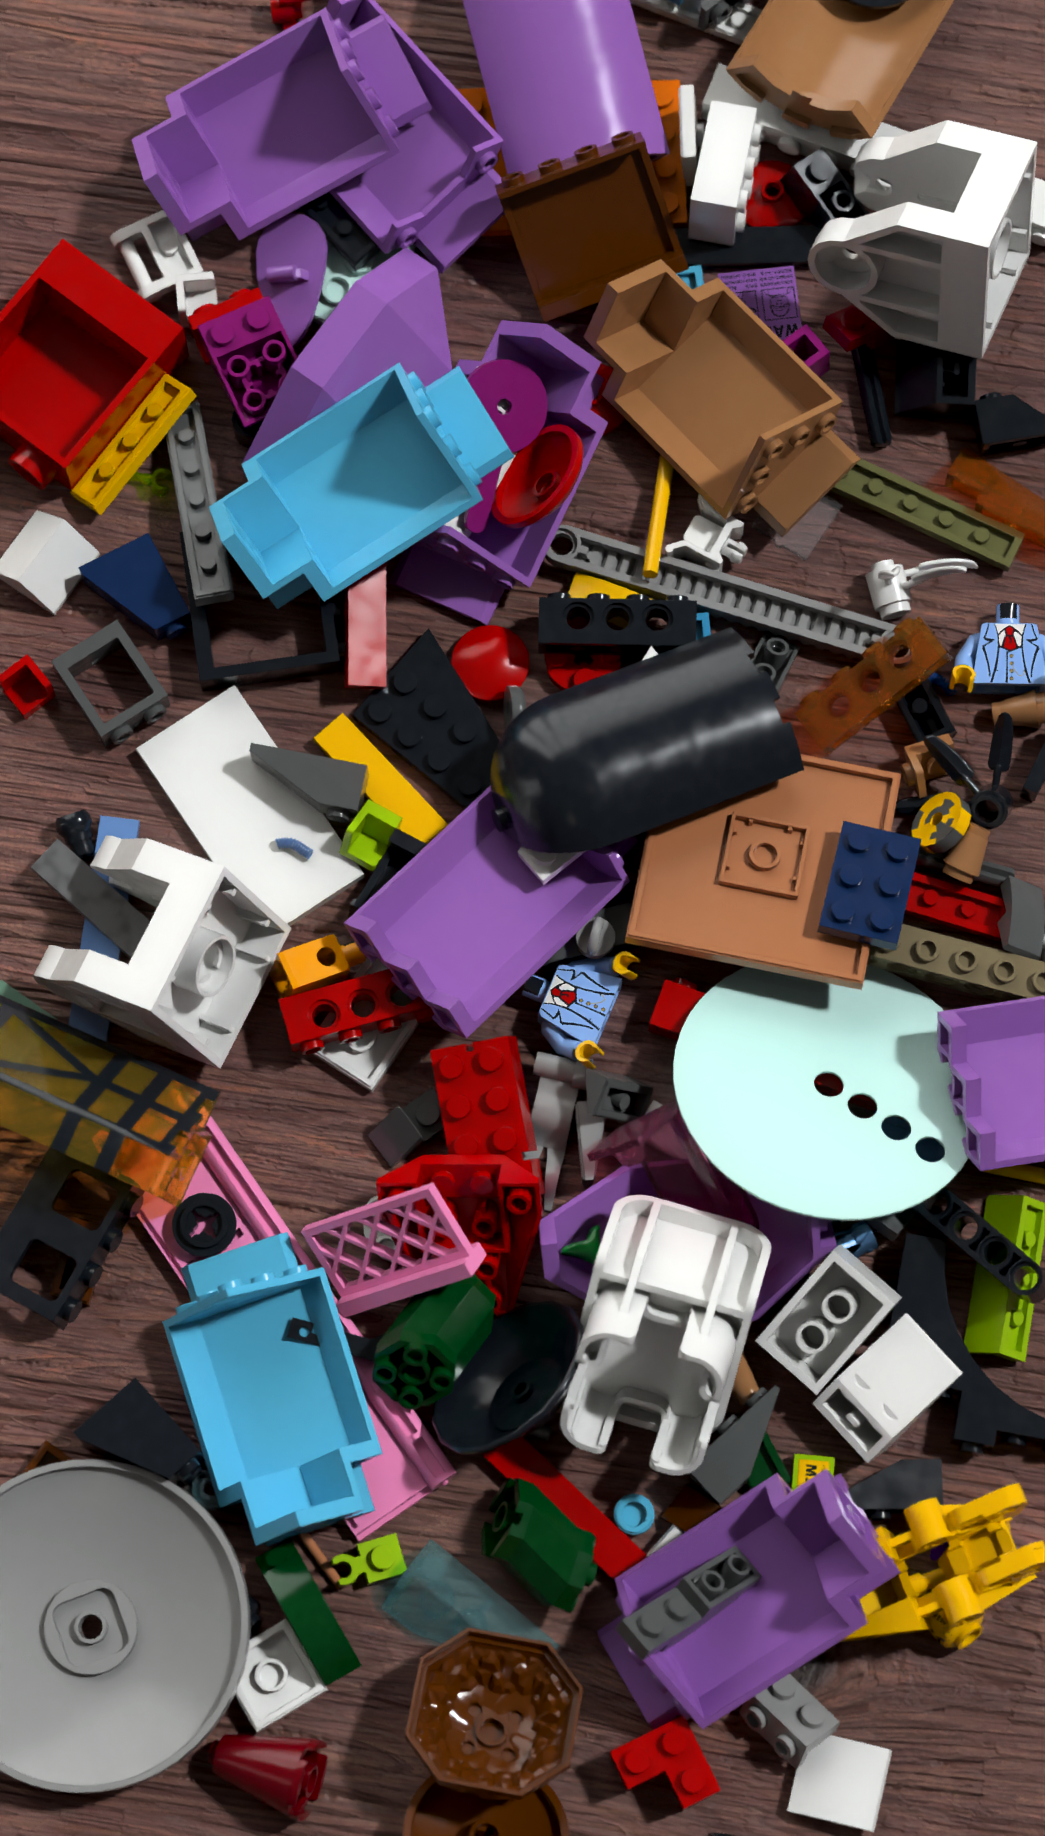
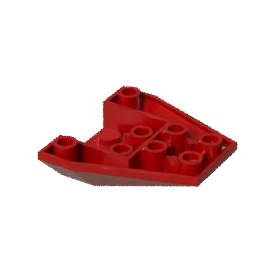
M422 1155L377 1178L378 1201L434 1183L470 1244L480 1242L487 1254L474 1275L496 1295L494 1315H503L514 1309L543 1213L538 1177L505 1155ZM427 1198L415 1202L414 1210L434 1217L435 1211ZM391 1211L383 1212V1221L401 1228L404 1217ZM410 1220L408 1231L428 1239L430 1228ZM436 1232L434 1243L448 1249L456 1247L449 1236ZM391 1236L395 1245H397L398 1239ZM404 1242L402 1253L418 1260L423 1257L424 1250Z

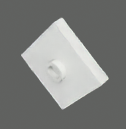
M680 85L678 91L683 178L685 179L686 186H693L699 162L698 147H702L705 133L704 123H697L694 85Z
M286 1618L249 1641L244 1672L235 1696L257 1733L328 1691Z

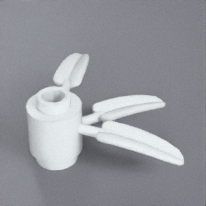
M951 558L923 562L918 567L904 570L902 564H894L892 559L872 564V571L867 573L865 577L875 612L880 613L881 620H889L911 612L909 603L913 600L909 588L938 576L966 573L967 568L978 569V564L969 559ZM911 576V580L907 581L906 577Z

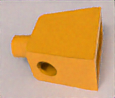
M331 934L277 953L270 977L281 999L346 981L350 967L366 962V956L361 953L355 941L340 946L336 936Z

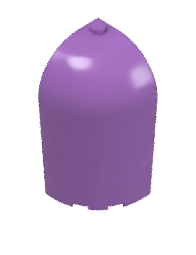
M463 0L496 132L504 140L501 151L507 174L522 171L523 174L537 170V166L543 161L551 158H559L562 161L575 156L574 152L583 146L595 144L599 147L608 144L613 136L625 131H633V134L641 132L647 145L646 148L651 162L670 154L630 0Z

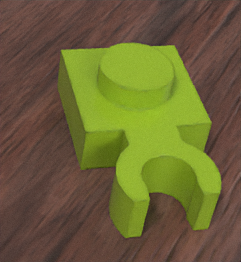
M396 1533L357 1544L355 1547L358 1557L340 1554L330 1561L331 1566L345 1564L350 1569L348 1577L337 1580L338 1587L350 1586L358 1576L363 1574L368 1586L405 1575L408 1572Z

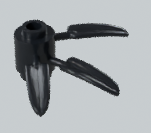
M1003 712L998 716L988 759L989 769L994 770L992 784H987L980 789L971 780L974 776V771L967 762L939 737L926 735L924 737V744L935 760L957 785L962 786L965 784L974 794L971 801L966 802L970 806L971 820L986 829H994L1002 825L1013 808V799L1010 792L1002 785H999L1001 772L1008 771L1011 762L1013 721L1010 714ZM927 795V797L920 799L918 796L899 800L896 803L895 810L901 814L916 815L927 800L935 795ZM987 800L994 802L998 809L990 808Z

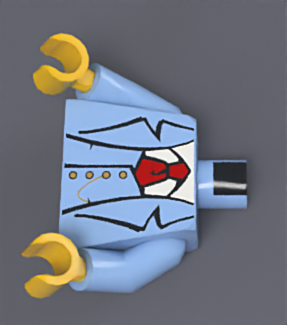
M998 604L996 606V623H983L979 633L970 635L955 656L949 689L954 690L956 683H962L968 687L967 692L969 694L1020 695L1036 689V693L1045 692V636L1039 634L1036 624L1020 623V608L1018 604Z
M624 951L617 954V956H605L600 959L584 958L572 960L567 965L558 966L552 982L536 975H532L526 981L522 995L542 1003L538 1013L541 1033L558 1055L574 1061L579 1060L586 1069L596 1068L589 1061V1058L596 1053L601 1056L604 1055V1052L597 1044L622 988V979L616 976L621 975L628 980H635L637 974L627 970L632 962L639 963L641 960L638 957Z

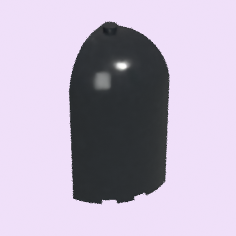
M730 627L536 701L524 709L509 724L502 734L493 755L490 786L495 809L491 811L495 827L499 832L503 831L520 846L533 851L545 853L587 851L620 842L803 771V762L791 722L782 723L774 701L780 698L774 683L767 671L763 673L758 672L751 661L754 658L755 652Z

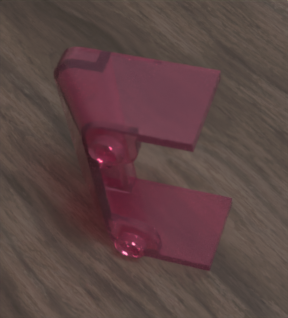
M676 1099L619 1127L587 1154L590 1162L614 1155L626 1167L641 1163L658 1198L741 1221L759 1230L757 1214L745 1190L720 1172L699 1149L682 1119Z

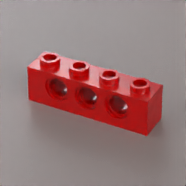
M390 969L278 999L293 1053L301 1051L302 1055L322 1051L325 1048L324 1044L337 1040L340 1041V1044L359 1041L363 1038V1033L377 1029L380 1034L393 1032L402 1027L401 1023L417 1019L418 1023L433 1021L432 1016L434 1012L420 997H417L414 1001L412 1000L406 1006L395 1005L391 998L395 992L401 989L391 981L393 974ZM367 1000L374 1004L375 1009L369 1016L360 1017L353 1012L355 1004L359 1001ZM322 1011H330L336 1015V1020L331 1026L322 1028L314 1023L317 1014Z

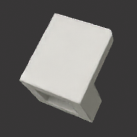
M209 271L175 275L180 323L182 327H189L187 317L193 315V312L198 307L209 303L218 304L214 273Z

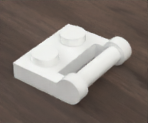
M164 210L119 229L110 236L114 248L121 251L139 288L137 294L149 303H154L163 295L176 290L175 275L204 272L186 234H179ZM142 237L163 277L152 282L134 245L135 240Z

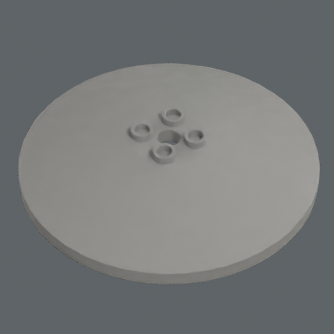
M97 1459L69 1460L32 1469L10 1479L0 1486V1771L33 1786L71 1793H101L123 1789L142 1783L165 1772L194 1751L213 1731L235 1696L244 1672L251 1632L250 1604L243 1571L231 1543L210 1513L191 1495L163 1477L134 1465ZM89 1616L99 1617L103 1625L101 1634L95 1639H87L82 1633V1623Z

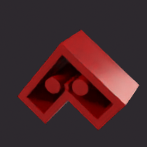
M683 1715L609 1752L627 1792L665 1774L682 1811L721 1791Z

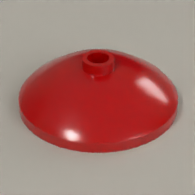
M551 425L543 428L532 443L517 452L495 491L491 511L497 521L508 528L531 526L548 517L565 502L577 482L583 464V444L580 436L566 425Z

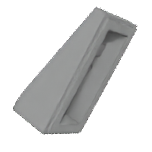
M579 1101L575 1104L574 1113L582 1186L584 1185V1188L593 1186L606 1118L588 1114L587 1101Z

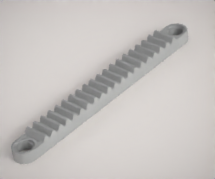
M560 525L553 540L558 537L570 539L573 544L571 552L566 555H558L552 551L550 545L545 555V559L556 567L602 579L634 590L639 594L650 595L656 600H665V597L670 595L687 596L689 600L697 601V611L699 613L709 612L715 618L723 617L731 623L739 622L745 627L752 626L761 632L769 631L774 636L782 635L788 640H798L804 645L811 644L820 650L828 649L833 654L841 653L847 658H857L866 664L874 663L899 670L909 666L916 656L918 645L916 637L910 630L904 627L664 554L660 556L658 576L656 578H646L642 575L646 549L572 526ZM893 639H901L908 645V653L900 658L893 657L887 652V643Z

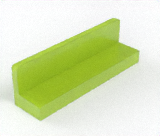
M989 1195L986 1199L983 1219L1040 1266L1045 1237V1203L1026 1195ZM999 1248L994 1251L991 1256V1264H1001L1007 1257V1248ZM978 1262L976 1263L964 1344L970 1354L995 1355L1012 1362H1025L1034 1303H1027L1021 1300ZM1030 1273L1023 1277L1021 1290H1029L1035 1286L1038 1279L1037 1273Z

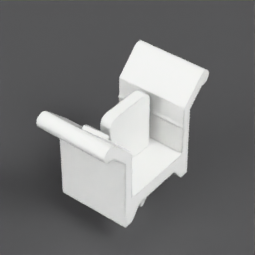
M698 494L697 501L702 516L696 515L684 534V540L666 545L665 555L677 559L685 557L700 566L722 572L723 566L722 555L730 558L731 562L740 564L743 556L745 557L748 547L740 541L738 543L734 540L741 539L743 536L744 522L732 516L724 519Z

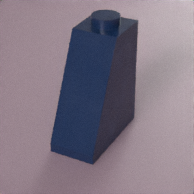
M149 533L78 567L82 580L89 589L159 641L165 637L169 640L177 638L188 630L187 626L192 625L190 611Z

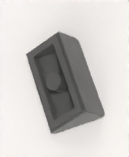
M587 1068L588 1114L639 1125L654 1088L633 1077Z

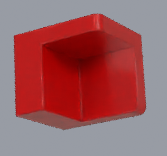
M28 654L0 674L1 691L25 720L56 697L51 682Z

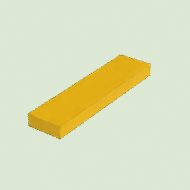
M165 373L70 491L72 496L99 515H102L197 395L193 390Z
M344 713L340 714L314 737V742L329 758L367 765L369 777L365 796L402 817L399 830L429 844L448 826L447 822Z

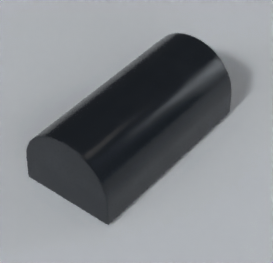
M917 663L885 681L917 743L924 741L926 735L941 736L949 733L952 739L957 734L921 663Z

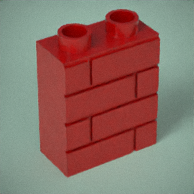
M63 238L0 312V438L16 449L8 459L11 467L26 481L40 490H44L53 478L69 490H72L163 375L167 373L172 376L189 356L185 332L182 326Z

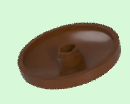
M431 1775L418 1788L408 1806L403 1825V1836H569V1827L564 1808L558 1796L548 1784L532 1792L522 1800L513 1798L510 1800H489L476 1794L458 1792L440 1786Z

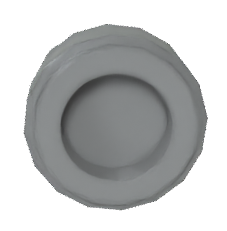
M602 917L591 918L576 933L578 950L584 956L591 959H600L607 956L615 945L613 926Z

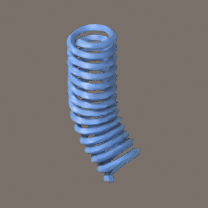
M284 837V839L276 838L279 849L290 848L293 851H298V854L300 853V855L305 856L307 860L310 859L313 849L308 848L306 844L304 845V843L292 839V837L290 839L288 837Z

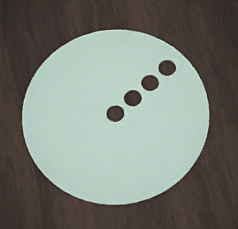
M867 965L862 990L745 967L727 976L712 987L695 1005L681 1029L673 1061V1083L682 1119L697 1146L709 1161L728 1179L762 1201L793 1213L820 1219L845 1221L879 1218L902 1212L932 1197L949 1184L968 1160L962 1138L966 1137V1125L963 1115L955 1116L948 1090V1085L952 1084V1072L949 1062L941 1063L937 1049V1012L944 1010L925 993L893 973ZM823 1073L834 1074L842 1081L843 1091L834 1097L824 1096L816 1090L814 1086L815 1078ZM855 1095L870 1097L876 1103V1114L866 1119L854 1116L848 1108L849 1099ZM891 1116L903 1118L909 1124L911 1133L904 1140L890 1139L882 1131V1122ZM924 1138L935 1139L942 1144L945 1155L937 1162H927L916 1153V1143Z

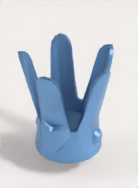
M863 1220L853 1224L849 1230L834 1233L835 1236L846 1234L836 1239L837 1247L840 1244L846 1249L855 1246L851 1253L857 1258L864 1253H871L874 1249L878 1248L874 1236L878 1231L876 1229L872 1231Z

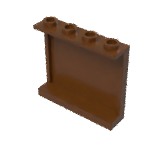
M633 131L621 132L613 136L608 144L599 147L595 144L583 146L574 152L575 156L562 161L559 158L548 159L541 162L537 166V170L523 174L522 171L510 173L501 179L502 183L495 185L544 322L600 302L609 282L660 259L676 274L689 269L641 132L633 134Z

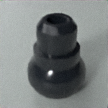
M85 809L56 819V830L64 838L66 845H69L72 852L80 859L94 855L95 846L91 839L93 837L91 832L92 818Z

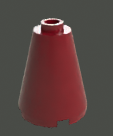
M225 1734L220 1741L215 1740L209 1751L208 1763L212 1765L213 1773L288 1818L302 1822L311 1813V1811L304 1809L308 1800L317 1801L323 1785L328 1756L321 1754L320 1749L326 1748L327 1744L314 1738Z

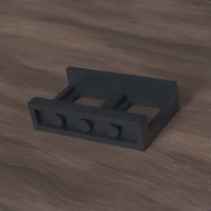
M68 1146L65 1154L52 1148L48 1149L0 1231V1294L51 1321L63 1331L68 1323H72L78 1317L82 1309L81 1300L88 1288L94 1287L99 1281L103 1272L102 1264L109 1252L113 1253L120 1245L123 1238L122 1230L129 1218L135 1217L140 1211L145 1192L136 1181L110 1168L109 1173L94 1168L97 1160ZM77 1171L83 1172L117 1191V1198L100 1227L94 1231L77 1224L54 1210V1205L68 1180ZM35 1241H41L76 1260L74 1272L59 1297L54 1301L43 1298L13 1280L14 1272L30 1245Z

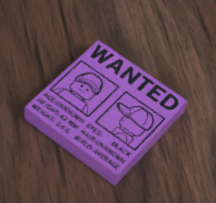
M794 265L717 274V278L782 341L802 327Z

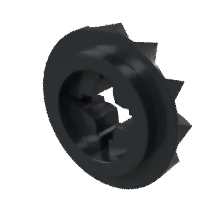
M198 1193L186 1198L177 1207L172 1221L173 1234L179 1246L191 1255L212 1257L225 1251L235 1238L237 1219L230 1204L222 1197L212 1193ZM195 1212L199 1217L202 1216L206 1220L211 1217L214 1218L219 1214L212 1223L214 1235L216 1236L214 1239L205 1232L191 1237L198 1228L196 1217L193 1215Z

